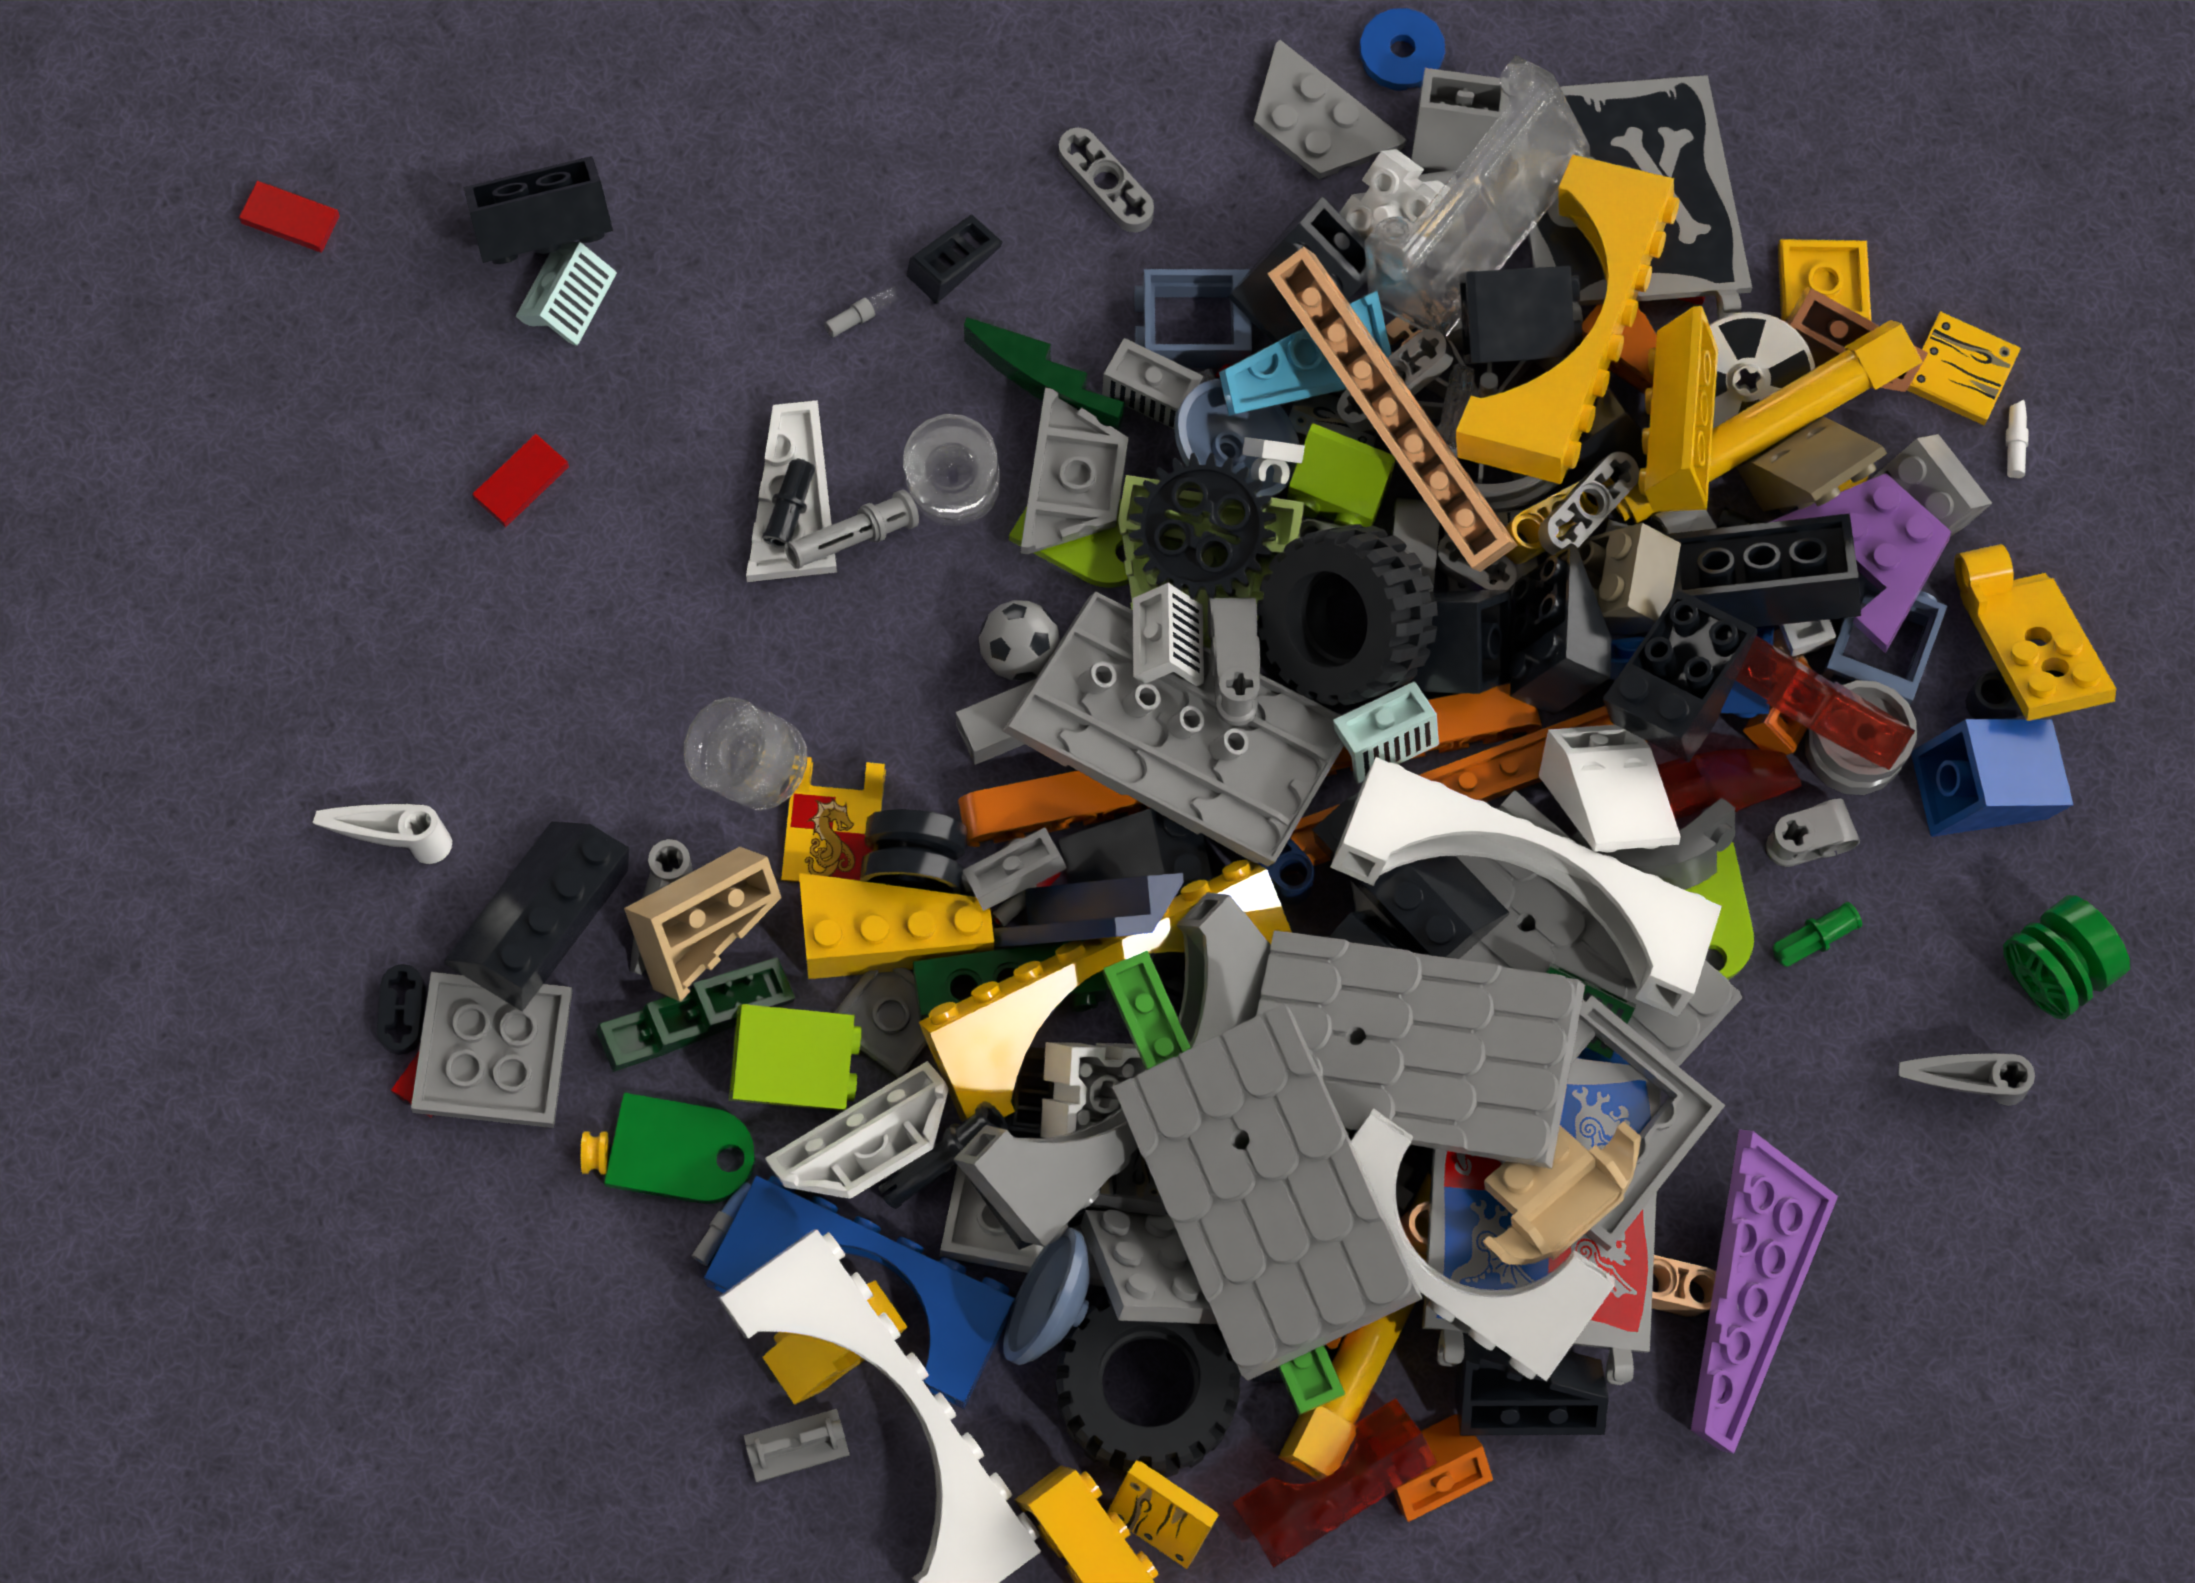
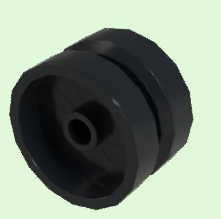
M894 809L871 814L867 817L864 841L865 846L872 852L862 857L860 881L960 895L963 867L956 860L965 855L967 827L959 820L946 815L921 810Z

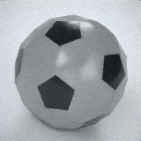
M1012 600L996 607L985 618L979 634L980 651L987 666L1001 677L1018 681H1027L1037 677L1060 642L1058 626L1051 614L1038 604L1022 600Z

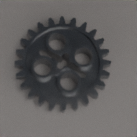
M1191 453L1188 467H1183L1180 461L1174 458L1172 459L1174 472L1168 474L1165 470L1158 467L1156 471L1160 482L1157 485L1146 480L1143 482L1144 488L1150 494L1148 498L1135 496L1133 499L1134 503L1143 510L1142 513L1129 515L1131 523L1141 526V529L1129 533L1130 541L1143 542V545L1133 552L1136 559L1149 557L1150 560L1142 570L1145 575L1152 574L1157 570L1160 572L1156 580L1157 587L1172 581L1173 586L1180 591L1184 587L1189 588L1190 598L1195 601L1200 590H1206L1209 598H1215L1216 588L1220 587L1231 597L1233 596L1231 583L1237 580L1247 588L1249 582L1245 573L1250 570L1261 575L1263 572L1260 564L1256 561L1257 557L1271 558L1272 556L1271 551L1263 545V542L1276 540V533L1265 529L1266 525L1276 521V514L1262 512L1263 509L1272 503L1270 495L1257 497L1256 494L1263 486L1262 481L1259 479L1247 484L1246 480L1250 473L1249 468L1245 466L1236 474L1233 473V459L1230 457L1224 462L1222 467L1216 466L1214 453L1209 454L1205 465H1199L1195 453ZM1187 488H1196L1203 494L1201 503L1195 508H1184L1178 503L1179 495ZM1228 505H1239L1245 511V517L1242 522L1232 526L1223 523L1220 519V514ZM1172 510L1198 524H1201L1204 518H1209L1213 530L1226 535L1236 536L1241 539V542L1238 545H1234L1209 531H1204L1201 537H1197L1193 525L1180 520L1170 519L1165 516V512ZM1176 529L1185 534L1186 538L1182 547L1177 550H1167L1161 546V537L1168 530ZM1218 546L1225 549L1228 553L1227 560L1219 567H1209L1202 561L1203 554L1210 547Z

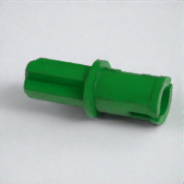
M1845 902L1839 908L1816 920L1809 918L1805 921L1804 927L1774 943L1772 946L1774 956L1783 967H1789L1818 950L1826 952L1829 950L1832 942L1853 930L1861 928V917L1850 902Z

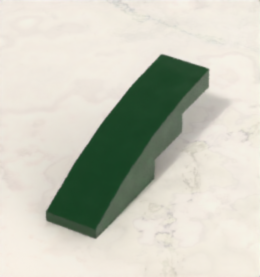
M969 317L966 318L964 323V342L998 372L1042 401L1045 388L1053 389L1059 393L1061 400L1077 410L1083 408L1094 415L1100 424L1111 426L1117 431L1119 430L1123 419L1124 402L1086 390L1087 373L1050 361L1051 344Z
M778 957L695 982L689 989L690 993L681 1002L671 997H665L646 1003L641 1011L600 1023L596 1032L612 1071L615 1072L657 1058L736 1026L737 1008L741 1004L780 1008L793 1002L795 996Z

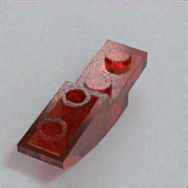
M1758 636L1755 637L1736 678L1737 682L1768 700L1766 703L1828 740L1887 770L1891 769L1915 732L1914 729L1836 681L1832 683Z
M1756 749L1720 750L1695 754L1690 762L1679 758L1657 765L1675 820L1711 807L1720 798L1734 806L1735 812L1801 786L1797 773L1783 752Z

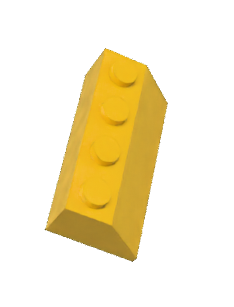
M1703 306L1690 308L1657 330L1656 348L1649 349V372L1654 376L1653 388H1647L1645 392V407L1647 414L1650 415V427L1643 428L1642 449L1644 455H1647L1646 468H1640L1639 490L1641 495L1647 496L1653 512L1707 510L1718 347Z

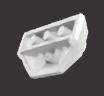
M926 1061L765 1159L786 1188L851 1199L933 1149L949 1088L932 1065Z

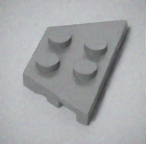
M1279 40L1275 44L1253 127L1316 178L1322 179L1338 173L1344 167H1355L1369 162L1370 158L1378 156L1381 151L1393 149L1400 151L1405 147L1406 138L1284 42Z
M1045 388L1021 544L1022 554L1034 553L1116 527L1128 437L1111 426L1100 424L1094 415L1083 408L1077 410L1059 398L1058 392L1050 388Z

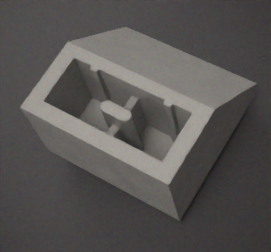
M1425 68L1419 96L1411 160L1423 168L1424 172L1434 173L1453 170L1455 176L1496 181L1512 80Z
M1939 434L1916 438L1873 477L1875 478L1885 473L1888 474L1951 531L1950 537L1965 528L1992 504Z

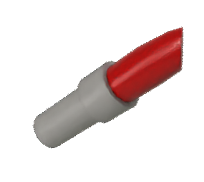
M1061 872L1030 888L1050 886L1060 877ZM1025 890L1007 899L991 914L994 921L1002 928L1026 908Z

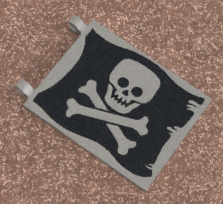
M1708 75L1510 90L1507 122L1533 267L1571 266V275H1578L1580 301L1573 302L1574 320H1581V324H1583L1580 306L1604 303L1607 283L1601 263L1585 235L1570 218L1559 215L1558 187L1572 154L1674 178V197L1680 200L1678 213L1673 224L1666 223L1663 231L1666 232V239L1662 254L1659 258H1652L1650 263L1652 275L1649 286L1645 293L1639 291L1636 301L1715 296L1718 319L1741 312V300L1738 293H1751L1752 284Z

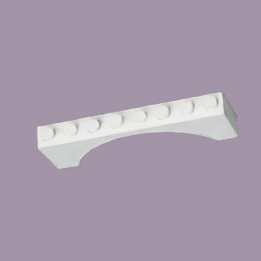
M1375 758L1362 783L1331 863V868L1373 886L1380 875L1396 867L1417 860L1439 856L1465 855L1486 857L1528 869L1550 880L1572 895L1605 928L1629 967L1637 987L1634 999L1676 1017L1681 1014L1695 993L1722 906L1706 900L1697 893L1688 892L1669 884L1658 876L1646 874L1627 866L1614 857L1594 852L1577 844L1570 838L1560 837L1539 828L1528 820L1516 818L1495 809L1484 801L1474 800L1451 790L1440 782L1430 781L1409 772L1398 764Z
M817 1229L810 1231L717 1297L745 1338L749 1339L758 1331L809 1335L832 1342L856 1353L874 1365L895 1384L908 1400L921 1423L929 1443L936 1483L935 1521L931 1542L922 1571L912 1577L915 1583H999L1041 1552L1034 1542L1035 1539L1040 1537L1038 1530L1024 1512L1016 1516L1006 1501L1012 1497L1010 1490L996 1472L988 1476L978 1461L984 1457L981 1448L968 1432L961 1436L950 1421L957 1416L955 1411L941 1392L935 1396L931 1394L922 1381L929 1376L926 1369L913 1352L905 1356L895 1340L901 1336L900 1332L885 1312L879 1316L874 1312L867 1302L873 1296L872 1292L857 1272L849 1276L839 1261L845 1254L829 1232L822 1236Z

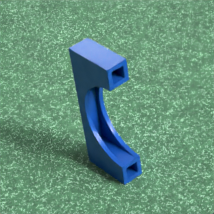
M756 1176L704 1277L707 1286L723 1294L810 1231L817 1229L822 1236L829 1232L837 1241L844 1254L857 1255L878 1262L897 1274L910 1287L923 1308L930 1331L929 1357L925 1368L929 1376L922 1381L931 1394L936 1395L941 1392L948 1402L965 1409L1010 1316L1014 1304V1298L1008 1295L1010 1289L991 1278L984 1277L981 1283L965 1275L967 1269L949 1258L941 1257L940 1261L937 1262L922 1255L924 1248L907 1238L899 1236L895 1242L879 1234L881 1228L865 1218L856 1216L854 1221L842 1217L836 1214L838 1207L823 1198L813 1196L811 1201L794 1194L796 1189L784 1187L778 1177L770 1176L767 1181Z

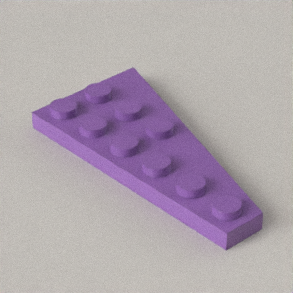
M1739 1129L1691 1426L1692 1432L1712 1446L1733 1454L1838 1198L1835 1193L1754 1131Z

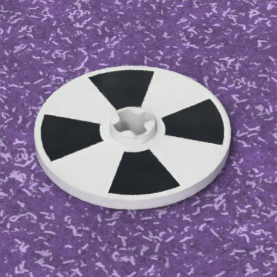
M1759 312L1735 313L1722 317L1710 324L1718 347L1713 428L1815 369L1814 359L1807 343L1792 326L1777 317ZM1747 368L1750 373L1759 372L1760 376L1756 378V388L1750 390L1746 384L1738 386L1736 382L1741 379L1740 371Z

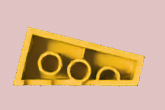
M799 873L808 979L860 975L878 970V973L893 972L895 968L913 970V961L994 950L991 909L988 908L983 911L976 897Z
M1060 1465L1014 1499L1024 1513L1030 1511L1040 1523L1037 1526L1040 1536L1059 1558H1065L1068 1563L1065 1567L1075 1583H1155L1153 1579L1159 1575L1158 1571L1143 1551L1135 1555L1125 1540L1131 1535L1128 1528L1115 1511L1108 1515L1097 1501V1498L1103 1494L1087 1471L1079 1475L1075 1469Z

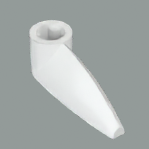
M379 804L331 808L316 811L313 820L315 825L348 837L386 846L407 847L419 862L425 864H433L443 860L452 848V838L437 813L431 807L425 805Z

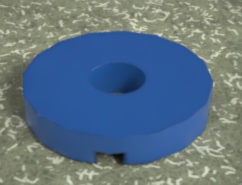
M1409 8L1390 9L1377 14L1365 26L1359 44L1360 59L1367 75L1381 86L1396 91L1407 90V88H1414L1416 86L1419 88L1422 85L1425 68L1440 70L1445 57L1444 36L1438 25L1424 13ZM1404 41L1413 47L1414 53L1408 57H1398L1392 53L1390 46L1395 42Z

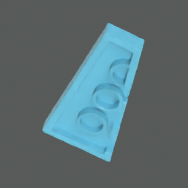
M1375 291L1350 303V306L1388 358L1392 353L1378 292ZM1305 327L1219 372L1229 416L1347 390Z

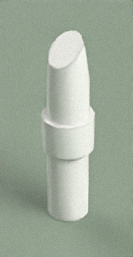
M2024 400L2011 405L2009 409L2006 446H2008L2007 476L2011 478H2022L2025 476L2026 447L2028 446L2029 431L2026 428L2027 414Z

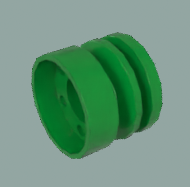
M2077 895L2065 896L2041 915L2040 923L2030 922L2021 930V933H2015L2003 944V955L2014 978L2038 1007L2056 1019L2065 1020L2079 1006H2084L2093 998V991H2104L2130 970V958L2115 928L2092 904Z

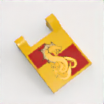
M793 756L781 881L800 882L799 873L860 881L862 857L872 852L865 846L864 841L866 821L868 816L882 809L886 775L885 764L866 762L864 789L854 790L812 786V758Z

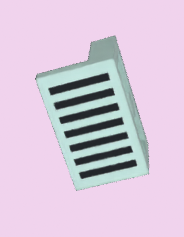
M563 243L560 249L550 252L515 317L529 326H549L567 342L578 346L617 272L582 243Z
M1415 681L1333 719L1334 730L1352 757L1353 776L1357 783L1364 781L1376 757L1389 763L1400 764L1439 745L1437 714Z

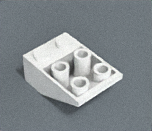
M1617 725L1548 730L1539 777L1594 852L1610 853L1620 849H1655L1659 846L1679 845L1681 836L1651 747L1644 739Z

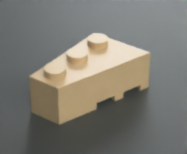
M738 847L624 908L653 990L681 1002L690 993L688 987L706 968L712 970L721 961L719 955L736 937L742 939L781 899V895L768 857Z

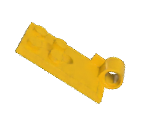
M2003 544L1957 553L1955 555L1954 572L1961 591L1960 596L1963 605L2027 721L2115 702L2116 687L2053 578L2048 577L2046 573L2013 580L2014 573L2011 558ZM2029 640H2042L2047 644L2043 646H2037L2034 642H2031ZM2056 670L2063 673L2064 676L2055 677L2046 671Z

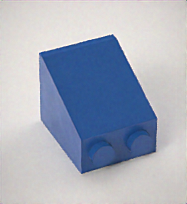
M1965 719L1911 752L1931 837L2046 820L2073 806L2070 786L2067 781L2052 719H2035L2031 721L2026 719Z

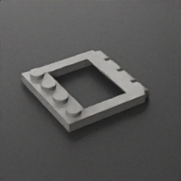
M1591 995L1586 1002L1582 1000L1571 1064L1594 1036H1597L1669 1096L1639 1134L1641 1142L1633 1179L1624 1194V1200L1586 1232L1602 1248L1609 1251L1725 1105ZM1498 1160L1502 1164L1506 1162L1504 1160Z

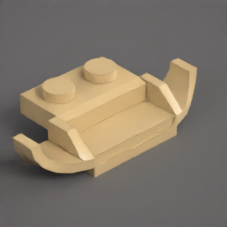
M1623 1121L1617 1126L1613 1138L1602 1150L1595 1145L1588 1151L1560 1126L1552 1169L1506 1161L1488 1176L1484 1182L1485 1190L1513 1214L1511 1216L1512 1226L1496 1238H1492L1489 1235L1482 1241L1485 1247L1502 1262L1510 1265L1533 1264L1549 1257L1555 1260L1624 1200V1194L1635 1172L1641 1136Z

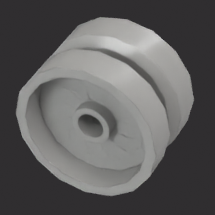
M1856 680L1838 686L1824 699L1819 711L1810 724L1805 736L1806 758L1813 773L1826 786L1841 793L1866 795L1881 790L1897 776L1902 765L1905 764L1917 740L1916 719L1909 703L1895 689L1877 681Z

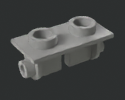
M837 1409L744 1435L756 1483L850 1456Z

